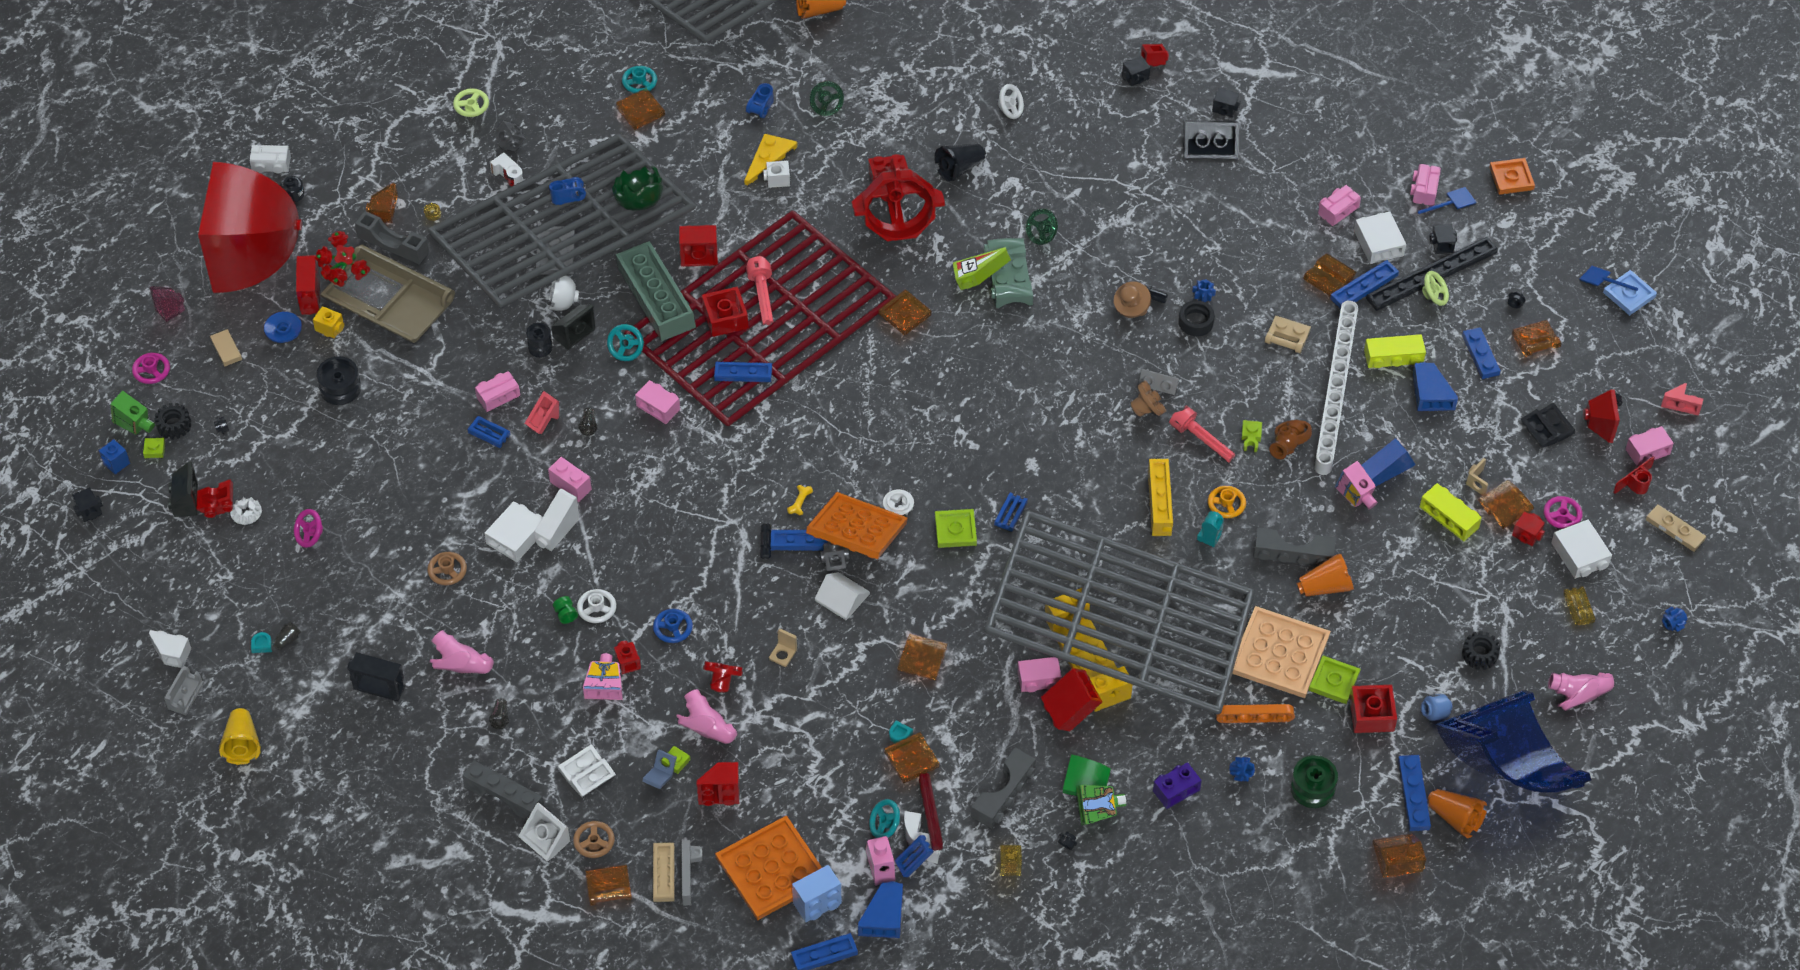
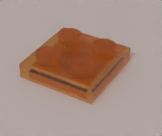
M647 88L616 102V108L634 130L665 115V110Z
M906 289L879 309V315L904 336L929 318L932 313L928 307Z
M921 732L884 748V753L903 784L919 777L921 773H928L940 766L939 761Z

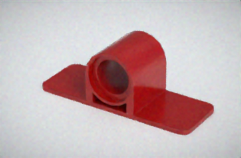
M1651 457L1619 480L1615 485L1613 493L1616 494L1625 486H1628L1636 494H1645L1649 489L1652 475L1648 470L1652 467L1655 457Z

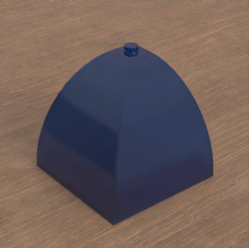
M1522 690L1435 724L1444 743L1461 761L1483 774L1534 792L1551 793L1571 788H1581L1585 786V783L1592 781L1589 772L1572 769L1549 743L1530 704L1531 701L1535 700L1533 692Z

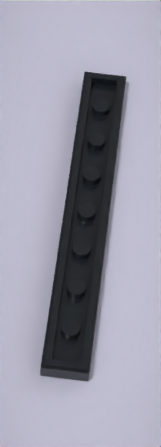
M1485 237L1367 294L1366 299L1378 311L1422 290L1423 286H1425L1424 277L1427 272L1435 271L1444 279L1496 254L1498 248L1488 237Z

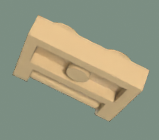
M1275 316L1266 335L1265 343H1274L1293 349L1296 353L1301 354L1311 326Z

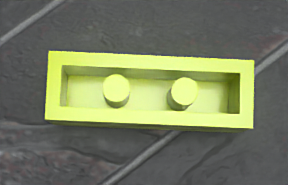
M1422 334L1366 339L1364 347L1368 368L1415 365V363L1424 362L1426 355Z
M1437 483L1422 496L1420 508L1462 541L1468 539L1479 529L1482 517L1475 510L1466 506L1461 499H1457L1445 487Z

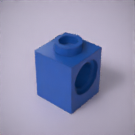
M114 439L99 450L103 464L114 474H117L130 464L126 450Z

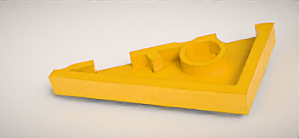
M764 134L745 177V185L753 183L758 179V175L763 170H767L766 162L780 161L786 157V153L791 149L795 150L798 146L797 141Z

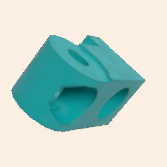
M1215 511L1208 513L1202 523V529L1197 535L1198 541L1212 547L1216 546L1223 531L1224 518L1221 514Z

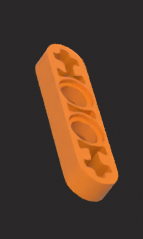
M1289 704L1223 705L1221 714H1216V720L1220 723L1289 722L1295 718L1294 707Z

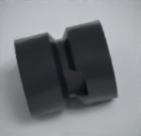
M540 322L531 324L526 331L529 353L539 358L546 357L553 348L550 328L547 324Z

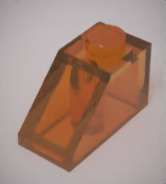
M392 183L372 195L370 203L366 205V212L380 217L383 223H392L398 198L396 183Z

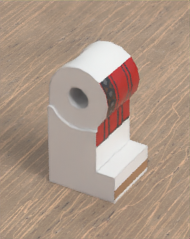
M502 153L490 162L491 173L495 176L501 174L510 186L523 181L522 169L505 153Z

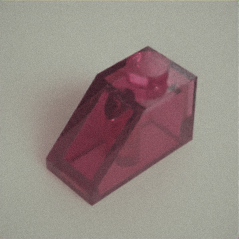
M150 287L155 310L166 322L185 311L183 305L185 301L179 292L176 293L172 288Z

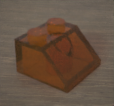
M1414 834L1373 840L1383 878L1423 872L1426 857L1421 841Z

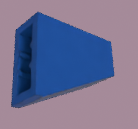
M1426 362L1415 363L1412 375L1417 411L1455 410L1458 397L1436 365Z
M1395 438L1361 466L1375 486H1378L1416 464L1406 449Z
M894 881L881 883L858 922V936L900 938L903 899L902 883Z

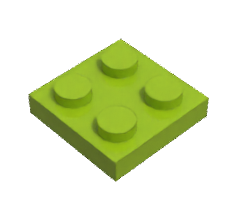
M974 509L935 511L938 548L977 546Z
M1323 655L1310 684L1309 691L1347 705L1351 688L1355 686L1361 669Z

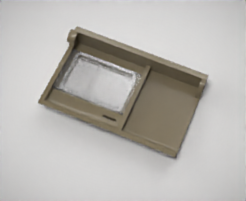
M364 245L357 246L354 249L356 259L353 262L365 260L367 262L366 265L370 267L369 273L362 277L361 280H356L355 275L351 272L352 265H347L344 269L348 277L344 281L345 285L340 287L331 282L320 294L321 297L412 343L419 340L447 309L455 297L453 289Z

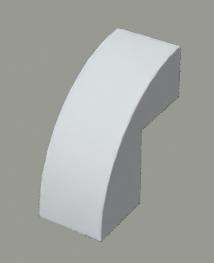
M905 811L904 831L909 846L920 835H925L927 838L925 841L929 842V848L932 849L929 834L919 832L921 814ZM934 851L926 860L938 864L940 851Z

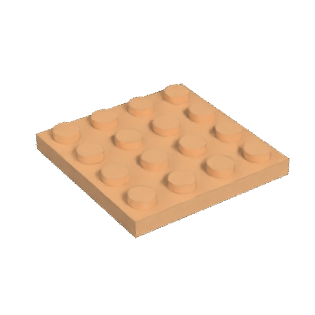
M1255 606L1242 637L1232 674L1306 698L1331 631Z

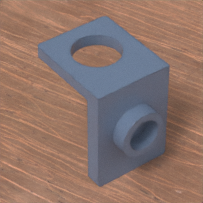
M658 750L654 767L643 777L642 781L661 789L672 778L677 757ZM662 757L669 760V767H664L661 764L660 760Z

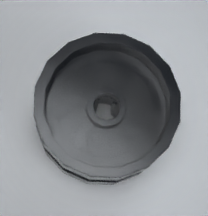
M334 356L326 359L318 367L316 377L319 391L327 403L345 405L358 397L361 392V381L356 363L351 359L343 356Z

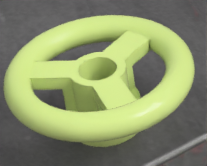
M466 89L456 95L453 106L460 115L475 117L487 110L489 98L481 90ZM473 94L471 98L459 101L463 96ZM479 96H481L484 100V104L481 108H479V105L477 103V99L479 98Z
M1427 272L1424 277L1425 286L1422 288L1424 296L1439 306L1447 304L1449 292L1445 281L1437 272ZM1439 293H1443V300L1438 299Z

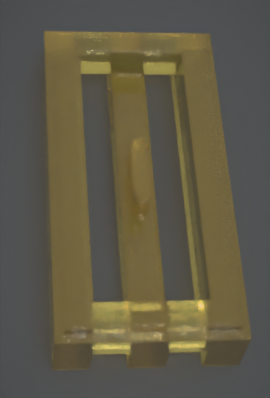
M1584 586L1579 589L1572 588L1570 591L1565 589L1564 596L1575 626L1594 623L1595 616ZM1573 595H1574V598H1575V601H1576V604H1577V608H1578V610H1579V612H1580V615H1581L1582 620L1579 619V616H1578V614H1577L1575 605H1574V603H1573V600H1572V597H1571V596H1573Z

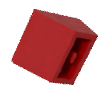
M718 762L697 780L698 805L712 806L714 804H724L731 806L739 804L740 781L738 762Z

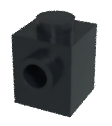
M1142 56L1124 62L1121 74L1130 86H1134L1149 80L1151 67Z
M1218 88L1213 100L1212 112L1233 118L1235 111H1239L1241 105L1239 93Z
M1440 224L1433 227L1429 240L1430 244L1434 246L1435 254L1454 253L1457 233L1453 231L1452 224Z
M90 487L72 494L75 506H73L77 517L81 516L84 522L96 519L102 515L100 507L103 504L99 496H94Z

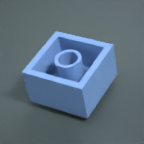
M829 865L792 884L793 904L805 923L818 919L828 910H835L842 903L841 883Z

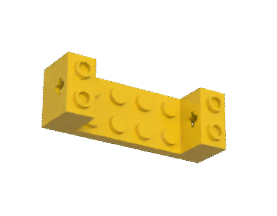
M1066 595L1053 598L1077 607L1079 601ZM1086 603L1084 610H1090L1089 603ZM1045 604L1046 613L1072 621L1074 614ZM1081 617L1080 625L1096 630L1091 620ZM1047 622L1051 631L1067 636L1069 629ZM1079 632L1076 633V640L1107 650L1103 641ZM1057 642L1061 650H1063L1064 644ZM1074 647L1071 648V655L1129 675L1125 666L1117 668L1114 661ZM1068 662L1071 669L1076 668L1086 671L1103 701L1094 712L1131 699L1132 684Z

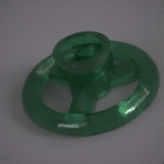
M820 82L810 93V105L821 116L836 114L844 103L843 90L835 82ZM822 87H833L838 93L831 94L828 90H822ZM816 93H818V101L822 104L820 109L815 103ZM828 95V99L824 101V97ZM839 99L835 108L826 111L828 104L832 100Z
M1040 208L1030 214L1026 222V233L1033 243L1045 245L1056 236L1058 222L1053 212ZM1039 214H1046L1049 216L1043 221L1038 222L1034 220V218ZM1031 225L1035 226L1039 231V239L1033 235Z

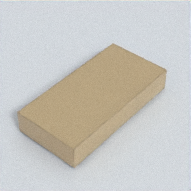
M228 329L210 336L224 367L242 360L241 354Z

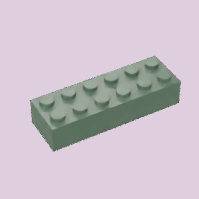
M650 241L616 254L620 273L661 341L696 328L693 311Z

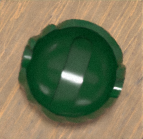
M651 166L654 174L650 173L646 167H643L641 170H635L631 174H627L623 170L620 177H616L612 191L614 198L621 207L627 210L641 211L651 208L658 203L663 192V180L655 166Z

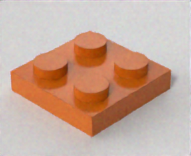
M1525 158L1490 162L1489 168L1499 195L1534 190L1535 184Z

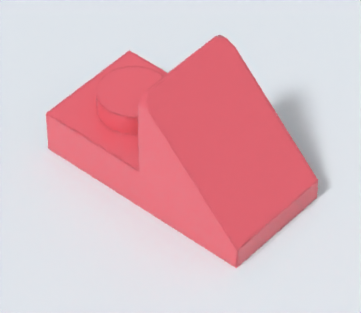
M1687 383L1664 394L1661 407L1699 416L1703 398L1686 395Z
M545 391L541 394L524 423L538 434L543 433L551 418H559V401Z

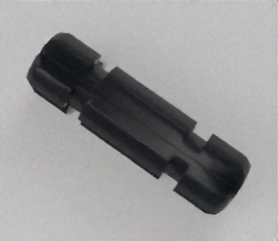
M769 523L761 525L760 557L762 559H769L771 557L772 528Z

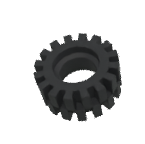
M169 403V407H167L165 404L163 405V410L159 408L158 413H155L154 420L157 431L164 438L167 439L169 436L170 440H174V436L179 439L181 434L184 437L186 432L190 431L191 419L187 408L185 409L183 405L179 406V403H175V406H173L172 403ZM169 419H180V421L175 424H166V422Z
M1479 631L1478 635L1476 632H1473L1472 636L1468 635L1464 642L1462 656L1463 659L1466 658L1465 662L1467 664L1471 662L1470 667L1473 668L1476 665V669L1480 670V666H1482L1483 670H1486L1487 665L1489 668L1493 664L1495 665L1499 656L1500 645H1498L1499 641L1498 639L1495 640L1494 635L1489 637L1490 633L1486 632V635H1483V631ZM1482 646L1489 653L1485 655L1478 654L1474 651V647Z

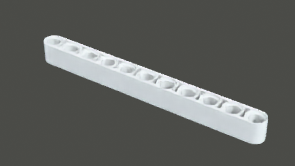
M1353 301L1342 303L1315 461V471L1321 475H1327L1331 472L1358 312V305Z

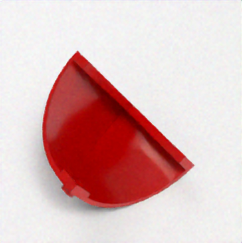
M213 162L198 236L213 293L233 292L264 281L285 264L295 248L299 230H302V219H299L296 205L289 194L270 178L242 166Z

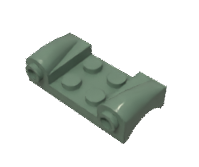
M1024 238L987 240V244H984V253L1006 247L1011 261L991 275L993 287L991 288V298L995 300L996 308L1013 302L1033 305V291L1031 281L1029 280Z

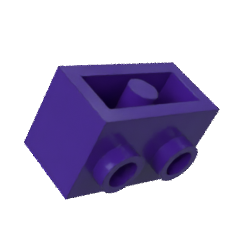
M1187 762L1182 766L1177 765L1166 775L1158 776L1154 781L1153 792L1164 807L1168 809L1200 791L1202 780Z

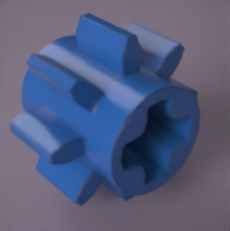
M1207 279L1197 281V285L1193 286L1192 293H1195L1194 299L1203 302L1211 301L1212 296H1215L1216 289H1213L1214 283Z
M1673 607L1665 610L1662 618L1665 628L1671 631L1676 630V632L1684 629L1687 621L1686 613L1681 608L1674 609Z
M1235 757L1236 761L1230 764V774L1235 776V781L1248 782L1249 778L1254 775V764L1250 762L1249 757Z

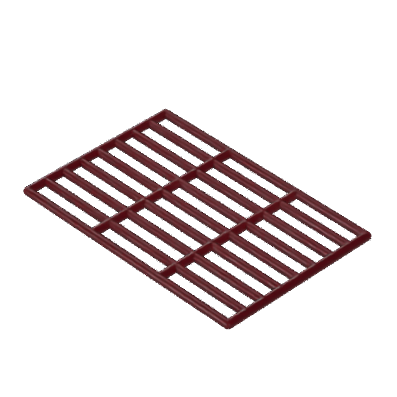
M792 210L680 291L685 300L690 303L691 310L697 309L702 314L695 320L696 328L671 337L652 351L646 345L658 337L656 331L653 330L643 338L644 346L642 352L725 426H730L897 300V296L796 211ZM794 219L799 225L755 257L762 256L766 258L804 229L812 235L772 263V272L817 239L824 244V246L779 279L775 280L771 276L766 280L770 284L768 286L769 294L777 290L783 295L771 304L772 312L787 301H790L795 307L748 342H745L740 336L762 320L761 312L748 321L749 329L725 334L727 335L726 338L678 373L671 367L712 337L710 329L666 362L659 357V355L707 321L702 308V295L695 299L690 293L739 258L745 264L704 294L720 291L747 272L746 266L750 258L745 253L787 222ZM829 250L837 255L788 291L782 286ZM842 260L849 265V267L802 302L795 297L796 294ZM854 271L862 276L817 311L813 312L807 307ZM749 280L739 287L740 294H744L755 286V281ZM869 282L874 286L872 290L828 323L820 318L865 283ZM880 292L887 297V299L840 334L833 329V327ZM758 294L744 304L746 311L759 303ZM799 312H803L807 316L806 319L760 353L752 348ZM645 316L633 326L640 330L649 324L650 321ZM814 322L820 327V329L772 364V375L778 381L730 417H727L721 411L760 382H747L717 406H714L709 400L734 381H721L702 395L696 389L715 375V366L691 384L684 379V377L732 342H735L740 348L721 362H733L746 352L752 357L747 363H769L765 359L767 356ZM626 330L624 332V335L631 334L634 336L635 339H637L633 332L629 330ZM825 333L833 338L786 375L777 370Z

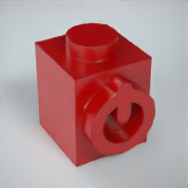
M1524 511L1514 526L1512 536L1533 547L1535 542H1540L1545 534L1543 530L1545 522L1534 513L1528 514Z

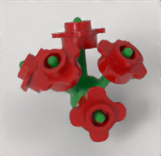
M338 231L328 238V241H331L333 247L336 248L337 255H332L331 250L323 246L322 249L317 250L316 260L318 266L322 267L320 271L322 277L335 285L343 287L345 285L344 281L348 279L347 273L344 271L347 265H352L351 272L355 275L356 280H361L362 277L366 276L370 271V267L366 265L367 262L365 260L353 262L356 259L354 248L351 246L344 247L347 243L348 235H345V232ZM332 259L337 262L334 266L330 264Z

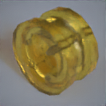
M430 203L424 207V214L428 220L435 221L441 217L438 204Z

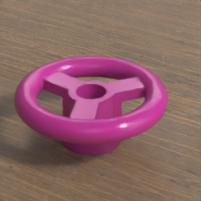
M147 353L140 356L132 367L135 379L144 384L158 383L170 371L168 359L159 353ZM159 360L164 363V370L161 374L157 370ZM147 372L153 374L155 378H144L139 373Z
M1566 496L1553 497L1544 506L1545 519L1556 528H1567L1580 523L1582 519V509L1572 498ZM1561 502V507L1557 511L1549 513L1550 507L1554 503ZM1567 503L1575 508L1576 517L1569 513Z
M306 509L296 518L294 536L300 546L305 548L313 546L320 538L323 527L319 514L313 509ZM306 515H312L314 520L306 522L303 518ZM300 526L303 528L304 532L303 540L300 536Z

